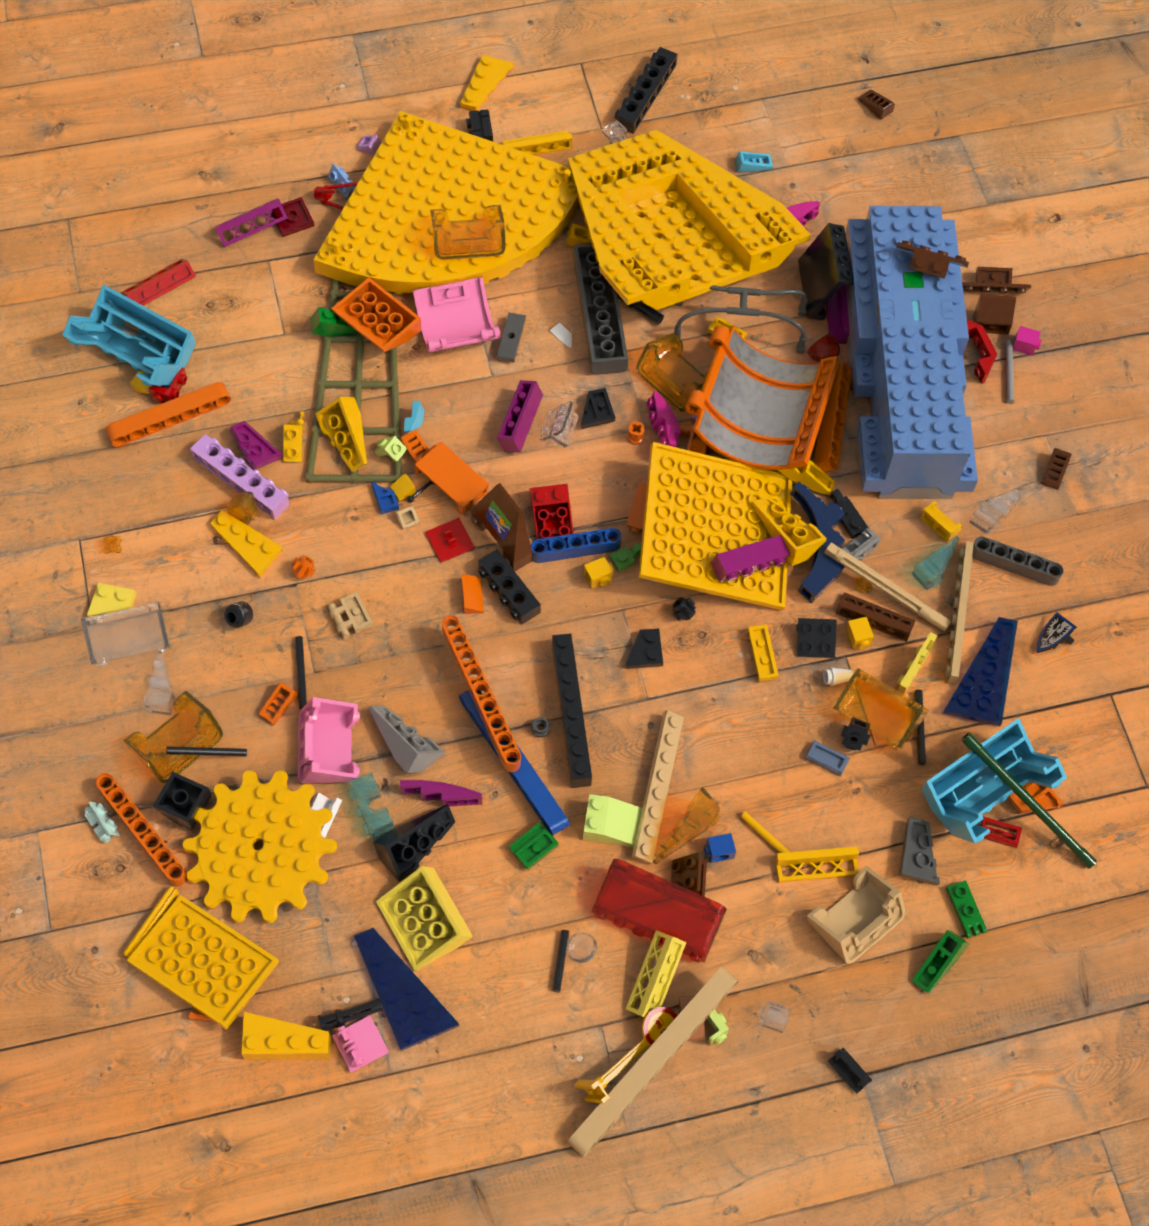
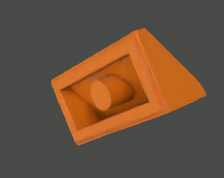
M462 574L464 613H484L481 577Z

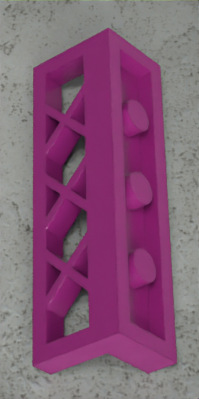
M276 198L215 226V229L224 247L288 217L279 198ZM279 207L283 216L278 219L270 217L272 209ZM259 215L266 217L265 224L262 226L254 224L256 217ZM244 222L251 225L249 232L245 234L238 231L240 224ZM226 230L235 232L233 239L226 242L222 232Z
M843 284L826 304L829 344H847L850 333L846 284Z

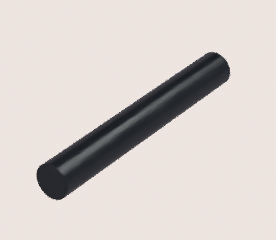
M561 930L552 988V991L557 993L561 991L569 938L568 930Z

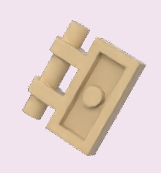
M358 592L341 598L340 603L342 606L338 608L334 603L328 605L329 615L335 621L336 629L344 639L350 637L348 630L352 627L355 633H358L373 626V622ZM346 613L349 620L344 622L341 616Z

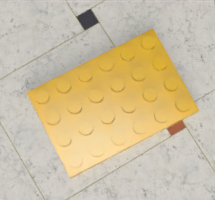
M180 895L130 955L127 962L227 1030L277 966L279 960Z

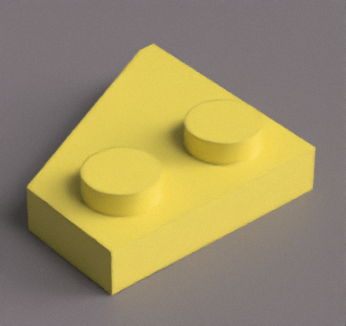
M98 583L87 613L88 618L92 619L95 618V615L105 613L106 615H111L116 612L131 610L137 594L136 590Z

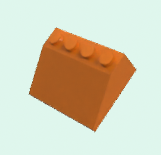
M369 277L331 308V311L383 352L409 342L421 331V318Z

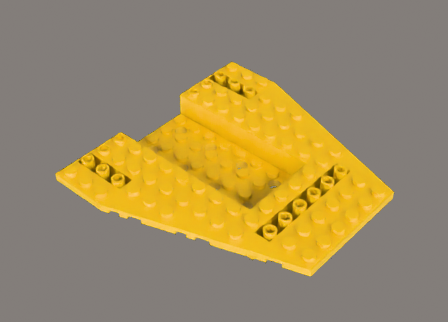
M658 130L568 158L569 169L574 179L575 189H577V196L585 216V223L588 226L589 237L596 253L600 273L627 305L641 300L650 307L659 310L712 291L709 288L713 285L723 287L778 267L795 249V245L809 241L811 238V234L782 203Z

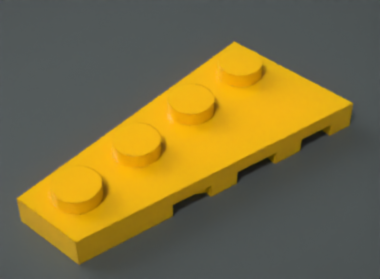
M482 55L460 102V107L471 111L478 110L487 100L491 91L493 92L497 88V84L504 80L508 71L514 68V63Z
M223 510L210 523L219 536L244 559L245 563L259 577L265 573L283 551L282 546Z

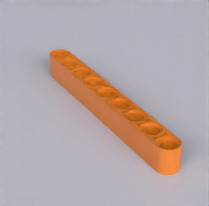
M448 615L442 620L443 636L503 767L508 772H516L521 766V753L459 619L456 616ZM448 626H454L455 628H453V629H448L447 627H448ZM462 642L461 645H455L454 643ZM463 658H469V659H470L469 661H466V662H465V661H462ZM476 674L477 677L471 678L469 675ZM478 691H484L485 693L482 694V695H480V694H477L476 692H478ZM486 707L493 708L492 711H485L484 709ZM499 724L501 727L493 728L492 725ZM507 741L509 744L501 745L500 742ZM515 758L517 761L509 762L507 759Z

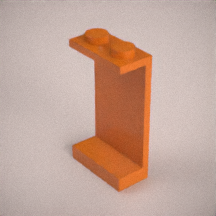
M442 442L433 445L424 457H419L415 462V474L418 475L422 472L458 504L457 511L462 516L488 493L489 483Z

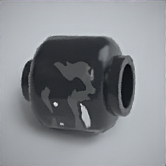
M244 601L235 602L225 609V620L233 628L243 627L252 621L253 610Z

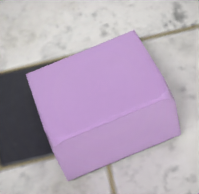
M377 135L363 136L357 146V150L375 155L382 142Z

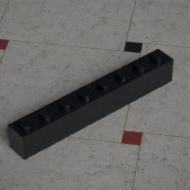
M572 634L552 635V651L571 787H588L592 785V772Z

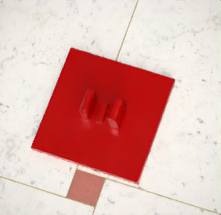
M460 518L425 532L441 563L475 549Z

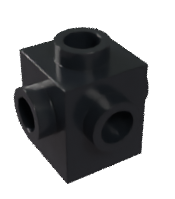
M852 717L849 726L844 725L841 736L844 737L842 744L850 750L860 751L862 745L867 746L871 735L867 733L871 724Z

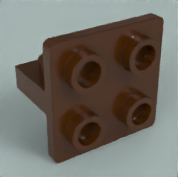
M696 852L672 861L671 899L686 897L698 902L705 900L707 861L702 860V853Z

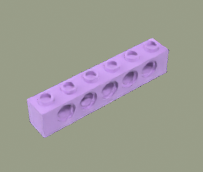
M205 434L190 448L194 460L274 520L290 505L289 495L284 489H278L269 478L265 479L262 477L257 469L253 470L242 458L234 456L229 448H223L215 438H210Z

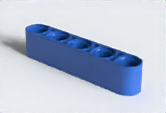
M607 528L537 539L531 543L532 561L544 563L614 552L621 546V532L616 528Z

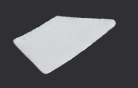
M558 323L550 330L562 343L569 348L572 347V333L561 323Z

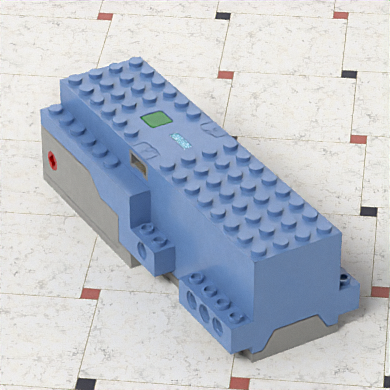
M869 206L867 218L848 219L845 231L854 283L853 285L846 284L850 329L847 340L848 365L852 372L854 397H869L871 416H860L857 426L862 492H878V499H952L954 492H973L978 481L971 419L966 417L963 397L967 386L963 353L969 340L961 269L959 265L949 263L945 279L910 270L909 267L914 253L896 247L898 242L902 243V240L913 243L912 246L914 247L926 246L931 248L930 251L932 252L944 251L949 253L948 256L955 258L956 255L959 256L955 220H943L941 206Z

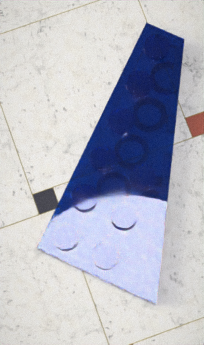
M1002 617L997 619L942 714L1001 726L1018 621Z
M374 928L354 935L400 1051L460 1026Z

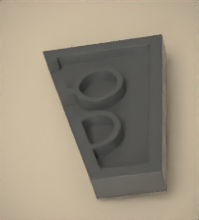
M912 817L907 819L899 876L938 886L940 880L936 873L937 864L932 851L933 842L929 822Z

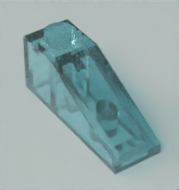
M958 536L915 565L912 575L926 590L932 586L935 588L942 582V576L959 541Z

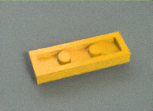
M767 624L748 627L747 631L759 682L778 679L779 675Z

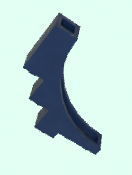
M798 482L794 485L790 494L801 505L810 523L816 526L827 538L826 542L815 552L812 569L798 589L801 595L810 603H813L845 568L842 564L824 553L831 542L839 548L842 547L845 539L838 531L833 529L842 521L845 512L832 501L826 506L824 501L816 497L806 485Z

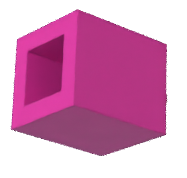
M1020 326L1015 337L1013 350L1033 356L1035 349L1039 350L1042 340L1039 339L1041 332Z

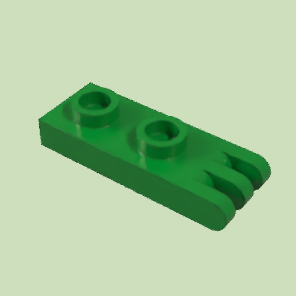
M967 881L947 886L946 891L966 938L972 937L970 929L974 936L979 935L978 927L982 934L987 933V928Z

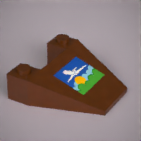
M499 483L471 508L472 516L470 518L476 527L478 526L482 531L487 529L503 549V557L513 570L517 571L532 562V549L522 510L501 483Z

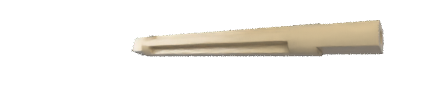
M832 542L824 553L943 632L951 623V620Z

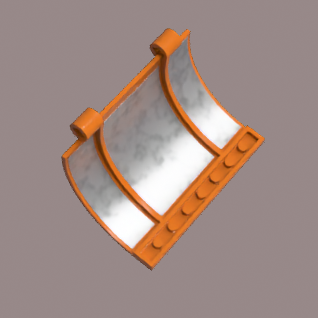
M723 326L715 327L709 345L716 352L702 391L693 390L685 406L689 414L698 415L693 427L695 433L704 443L719 454L746 466L768 470H785L808 466L838 370L839 358L837 356L825 358L817 363L790 362L770 356L755 348L738 333L734 326H730L729 330Z

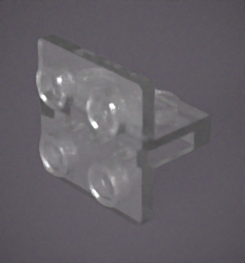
M568 401L548 411L545 425L541 429L540 440L542 442L551 438L563 447L569 446L579 415L571 411L572 401Z

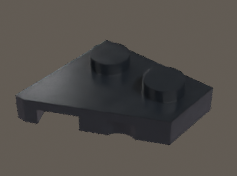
M606 388L588 391L581 429L614 422L616 417Z

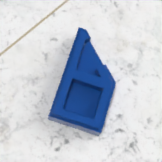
M372 482L371 485L381 514L399 510L394 491Z

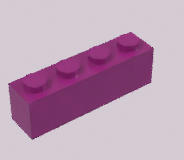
M520 380L497 436L505 452L521 453L543 397L537 381Z
M781 535L717 554L710 563L719 582L726 580L731 582L742 575L747 577L758 570L763 572L774 565L775 567L782 566L786 563L785 560L790 556V553Z

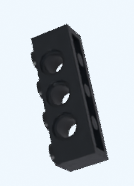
M498 549L478 560V573L482 578L487 579L490 589L498 593L501 603L504 606H508L514 620L524 624L541 613V604ZM499 572V573H501V574H500V575H494L493 573ZM505 586H510V587H512V588H511V589H505L504 587H505ZM516 600H521V601H523V602H522V603H516L515 601H516Z

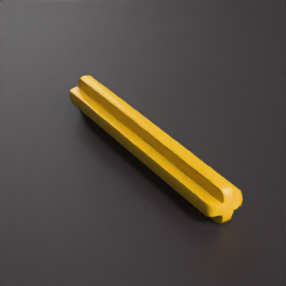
M171 886L168 887L124 950L123 954L125 957H130L166 913L179 894L177 889Z

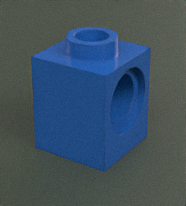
M731 833L707 838L704 852L705 856L710 858L711 863L735 858L736 849Z

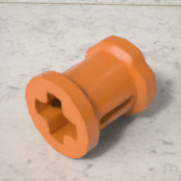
M635 421L629 425L628 441L633 445L641 444L644 440L645 427L641 422Z

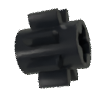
M683 597L678 598L672 606L674 608L672 609L673 615L678 620L681 618L686 621L691 619L696 612L694 610L696 609L695 603L690 597L687 600Z

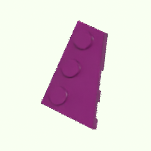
M242 421L231 426L230 433L253 470L280 460L282 454L247 422Z

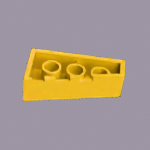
M244 1012L242 1056L244 1060L330 1059L331 1037L328 1031Z

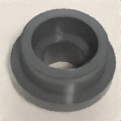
M537 718L531 723V731L537 737H544L550 732V723L545 718ZM538 726H543L544 729H543V730H538L537 727H538Z

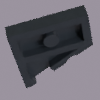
M659 628L640 630L626 662V669L662 667L663 656Z

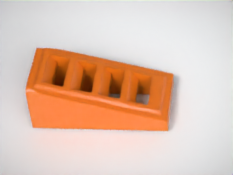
M416 430L400 438V442L407 448L406 452L414 463L419 457H424L428 453L427 445Z
M280 682L258 715L275 725L295 701L298 693ZM283 691L289 695L287 698L281 695ZM279 697L285 702L281 704L276 699ZM273 703L280 707L278 711L271 707ZM270 710L275 714V716H270L266 713V711Z

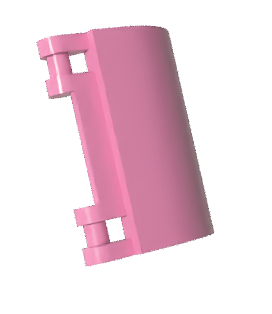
M483 277L412 290L416 312L421 318L422 337L428 352L494 340L500 337L499 327H494L490 315Z

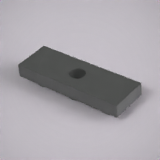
M508 312L497 353L498 360L515 362L526 315Z

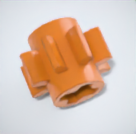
M305 555L299 558L295 557L291 564L293 566V574L301 579H305L308 576L312 577L316 570L313 565L314 561Z

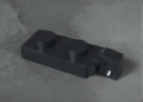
M839 489L831 491L830 498L833 503L839 505L843 512H845L841 523L851 538L859 536L866 528H869L847 496L843 497Z

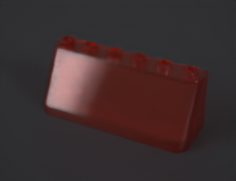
M620 859L612 860L592 908V913H594L595 917L601 920L608 919L615 926L622 929L626 927L639 937L646 936L652 941L657 930L686 942L683 953L698 963L700 961L705 963L727 911L725 906ZM661 937L658 945L664 944L665 938Z

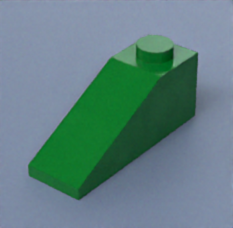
M947 930L912 981L924 991L930 993L958 961L970 943L955 932Z

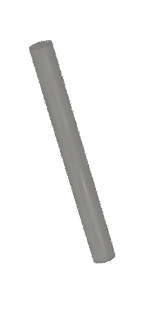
M1007 340L1005 342L1007 403L1013 404V342Z

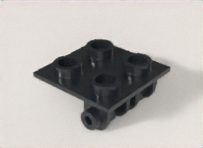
M798 618V624L796 625V631H798L797 656L835 658L837 619Z

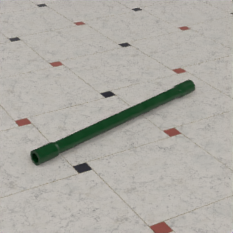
M970 732L963 736L961 741L1060 838L1088 869L1096 864L1097 860L991 756Z

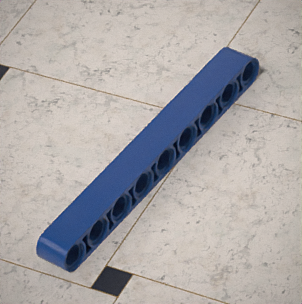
M469 690L459 695V699L499 758ZM486 707L484 710H485V711H492L493 708H491V707ZM493 724L492 727L499 728L501 725ZM507 741L500 742L501 745L509 744ZM517 745L521 753V766L516 772L508 773L545 828L553 836L570 826V823ZM515 758L507 759L509 762L517 761Z

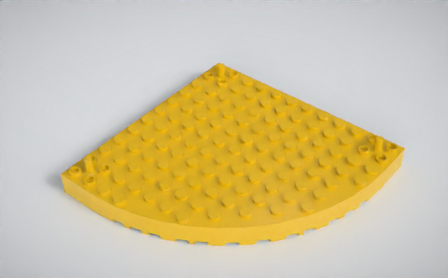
M400 111L315 256V273L356 287L369 277L386 291L396 292L399 295L413 293L412 290L477 277H483L484 285L489 283V280L497 277L498 279L509 275L510 271L516 268L520 269L523 267V264L538 257L542 250L548 248L551 242L560 236L561 231L571 221L580 205L571 171L568 166Z

